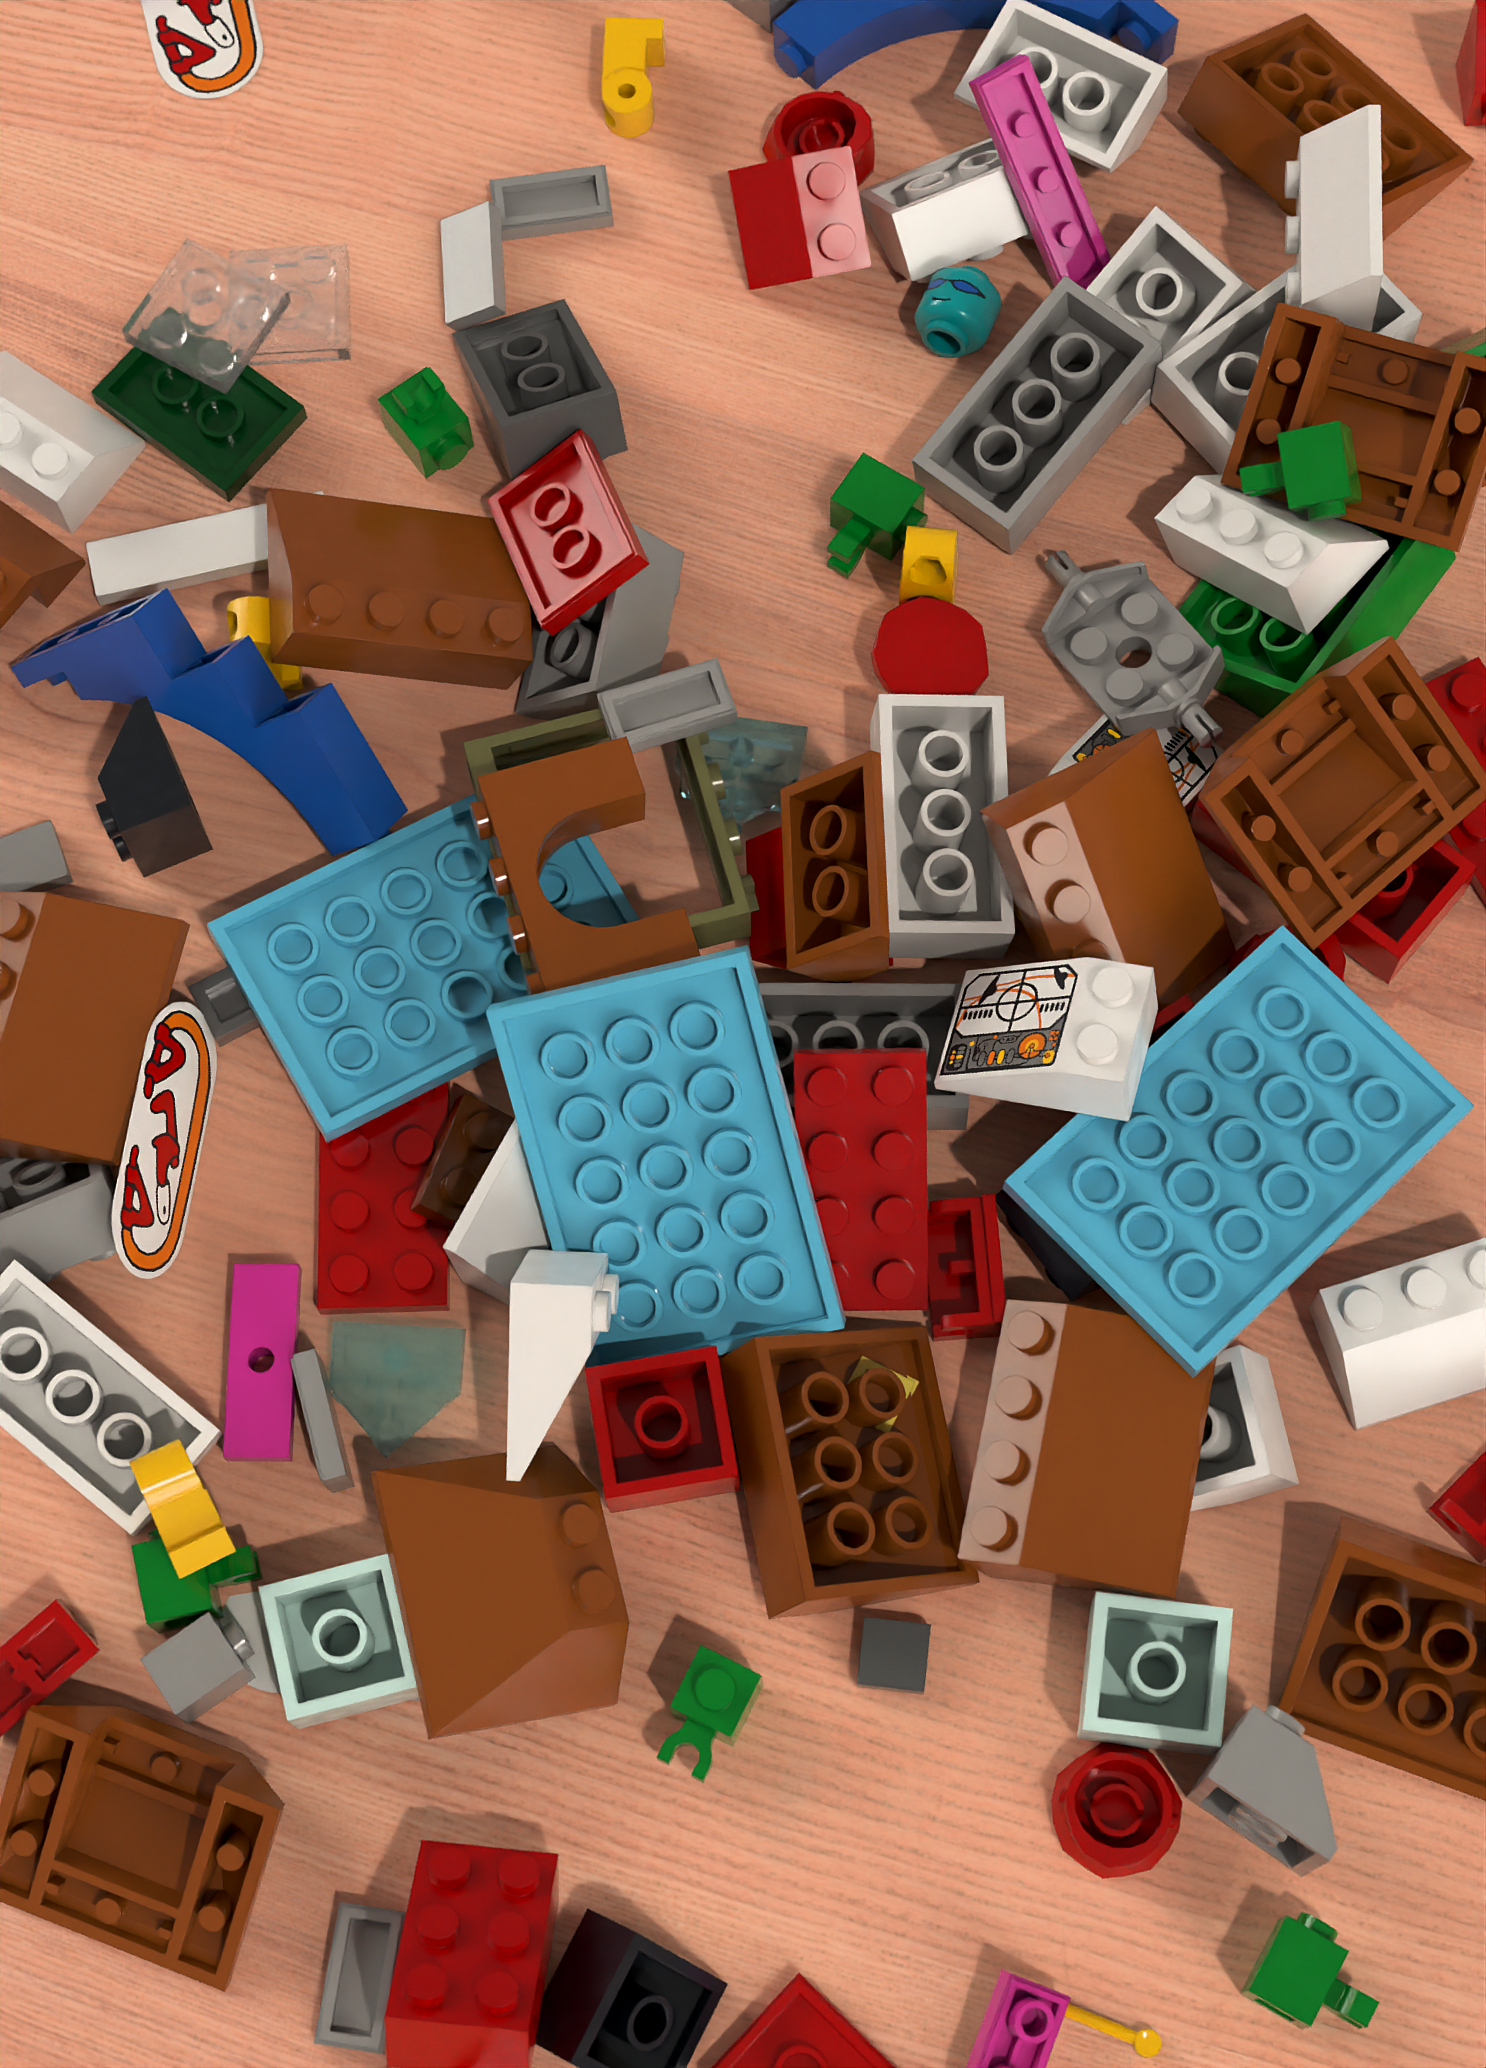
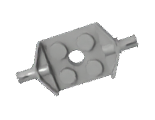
M1059 550L1056 552L1058 561L1051 555L1045 563V569L1061 584L1064 591L1041 629L1046 647L1124 736H1133L1149 727L1159 730L1176 726L1180 730L1185 726L1202 748L1211 747V739L1217 743L1224 731L1204 710L1203 704L1225 667L1221 648L1217 645L1212 649L1149 579L1146 565L1143 561L1092 570L1087 573L1079 569L1066 551ZM1133 650H1144L1152 654L1150 660L1138 668H1126L1119 664L1122 657Z

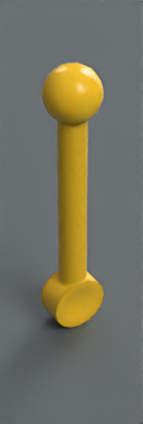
M1068 2004L1064 2017L1132 2044L1135 2052L1141 2057H1154L1161 2050V2037L1152 2029H1143L1137 2032L1073 2004Z

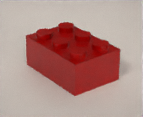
M421 1840L384 2016L387 2067L531 2068L559 1906V1854Z

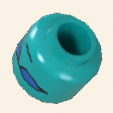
M972 266L947 267L934 273L914 315L916 328L921 334L922 341L931 351L947 358H959L981 350L1001 310L1000 294L993 283L990 282L988 276L980 269Z

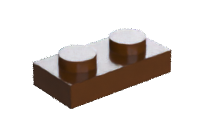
M465 1092L459 1096L454 1102L410 1210L452 1231L515 1118Z

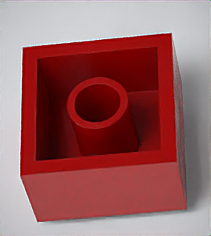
M717 1346L585 1368L604 1495L610 1513L741 1491Z

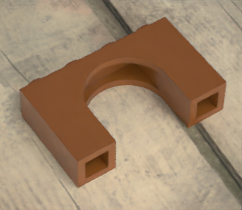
M627 736L477 777L479 801L470 803V811L479 840L490 838L496 854V858L488 860L489 872L497 897L509 895L515 915L506 917V923L515 954L519 955L527 952L533 973L524 976L528 996L701 956L685 907L622 925L593 927L577 923L563 916L549 903L539 885V879L546 863L565 844L583 836L645 820L646 792Z

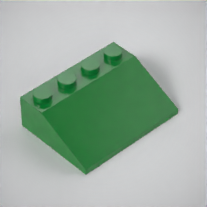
M1351 522L1387 540L1389 549L1308 635L1201 579L1178 611L1212 649L1218 645L1222 650L1225 667L1214 688L1263 719L1309 678L1385 636H1392L1396 640L1455 561L1456 555L1454 551Z

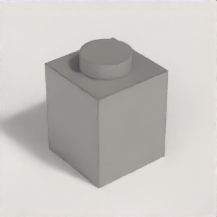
M209 1612L140 1658L175 1715L187 1724L256 1678L245 1661L253 1656L255 1652L242 1631L233 1620L223 1627Z

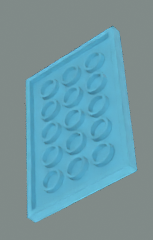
M475 793L207 923L209 935L327 1143L497 1057L498 1053L486 1010L491 1004L528 996L520 957L515 954L507 928L506 917H508L504 898L503 896L497 897L491 880L488 860L493 858L487 839L479 840L473 823L470 803L477 801ZM589 835L565 844L546 863L539 879V885L549 903L563 916L577 923L593 927H612L640 920Z
M1282 925L1148 1048L1129 1122L1078 1113L1004 1181L1002 1189L1194 1378L1471 1112L1474 1105Z
M748 945L489 1005L486 1014L553 1251L608 1253V1274H618L617 1313L616 1315L611 1314L609 1332L599 1333L594 1347L585 1362L586 1368L717 1346L718 1355L734 1351L754 1337L824 1333L845 1328L846 1318Z

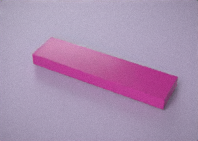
M1019 54L968 83L1054 288L1064 276H1067L1086 290L1109 263L1111 257L1028 55Z

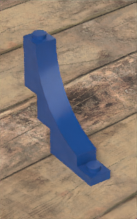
M797 0L773 22L774 57L777 64L787 75L792 78L800 77L816 90L849 65L889 45L945 31L991 29L1007 0ZM1025 0L1107 40L1116 34L1126 49L1159 65H1162L1174 53L1179 20L1154 0Z
M164 588L50 637L10 667L23 688L46 678L52 686L68 679L81 700H106L133 705L135 700L147 696L154 711L191 725L218 740L268 778L309 822L332 856L355 848L359 850L392 834L389 828L408 811L332 683L288 699L249 635L206 652L168 588Z

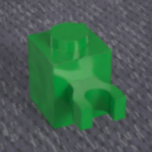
M425 367L377 399L385 429L425 479L440 469L448 470L453 468L465 458L468 450L474 447L469 418L445 390L444 383L431 367Z
M1341 421L1277 433L1281 461L1239 468L1244 494L1250 493L1251 497H1258L1286 490L1288 508L1300 514L1308 513L1310 522L1347 515L1345 505L1362 502L1351 427Z
M863 452L830 498V526L839 532L827 546V552L832 554L827 562V567L848 579L867 548L892 561L902 545L905 544L907 526L925 527L928 515L924 513L925 487Z
M158 1529L148 1533L149 1541L131 1545L146 1624L159 1634L187 1627L208 1612L216 1619L224 1618L218 1588L263 1579L258 1553L256 1551L253 1552L250 1545L235 1548L236 1552L181 1579L177 1576Z
M700 1645L670 1705L673 1717L685 1723L680 1730L671 1734L664 1741L657 1755V1760L670 1766L675 1752L680 1747L692 1746L699 1752V1761L694 1767L691 1776L704 1783L712 1768V1744L715 1738L732 1747L734 1746L763 1688L762 1675Z
M1304 1912L1300 1913L1297 1921L1288 1915L1278 1919L1240 1993L1300 2029L1312 2026L1321 2006L1358 2029L1362 2027L1367 2028L1380 2003L1365 1993L1336 1979L1349 1951L1334 1942L1338 1931Z

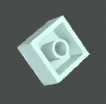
M388 1554L258 1587L287 1721L296 1728L302 1729L419 1698Z
M1096 1592L1090 1604L1077 1739L1213 1756L1222 1745L1233 1609Z

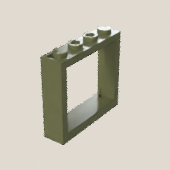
M598 708L463 742L476 799L479 801L478 776L610 741ZM708 731L674 741L723 906L688 915L698 949L751 936V913L760 911L755 895L753 878L751 874L740 876L734 856L743 854L735 819L723 820L718 800L726 799L719 765L717 762L706 764L701 745L709 743ZM488 838L492 858H496L491 839ZM509 895L503 896L508 917L515 915ZM527 952L519 954L524 975L532 974L533 970Z

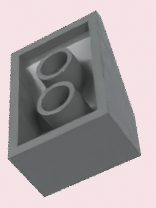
M565 299L452 333L455 346L496 452L511 481L579 429H582L593 439L602 461L608 456L628 450L617 391Z

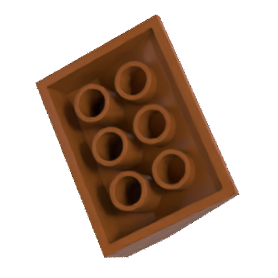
M1307 13L1207 56L1177 111L1179 115L1193 126L1194 131L1200 138L1212 143L1235 164L1237 170L1243 176L1255 181L1273 197L1283 212L1289 216H1296V198L1285 199L1286 161H1297L1300 137L1364 106L1381 105L1383 241L1463 174L1474 161V158Z
M269 488L267 491L271 663L508 690L532 663L530 602L494 518Z
M1149 727L979 810L1038 963L1090 957L1153 967L1158 1013L1185 994L1191 992L1236 953L1156 729Z
M0 891V1157L120 1166L147 1036L155 1018L167 1006L190 924L181 919L47 892Z
M1007 1299L957 1559L990 1578L1175 1600L1217 1356L1193 1378L1131 1316L1071 1304Z
M926 1326L754 1337L719 1359L768 1619L834 1612L972 1586L980 1582L977 1570L957 1559L966 1515ZM862 1356L886 1367L866 1369L865 1373L849 1382ZM892 1371L906 1378L908 1375L919 1381L912 1397L910 1392L906 1399L904 1385L900 1378ZM897 1416L890 1432L885 1433L875 1428V1426Z
M1341 1516L1321 1570L1277 1708L1302 1724L1305 1728L1303 1734L1486 1801V1567Z

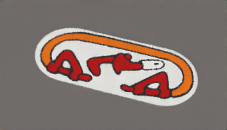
M141 0L158 72L162 79L175 91L198 99L218 98L237 91L255 75L262 60L263 43L252 0Z
M174 1002L166 1006L157 1015L149 1030L112 1205V1234L119 1258L128 1271L144 1279L155 1278L163 1274L172 1265L180 1251L216 1079L217 1052L214 1036L202 1012L187 1002Z

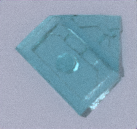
M737 717V722L708 730L709 743L701 745L706 764L717 762L726 792V799L718 800L723 820L735 819L739 834L742 832V824L769 810L781 813L780 789L799 781L807 744V726ZM676 753L675 771L680 776L679 793L685 800L691 799L678 754Z
M333 1321L329 1388L333 1391L331 1395L371 1437L372 1443L386 1458L461 1395L466 1329Z

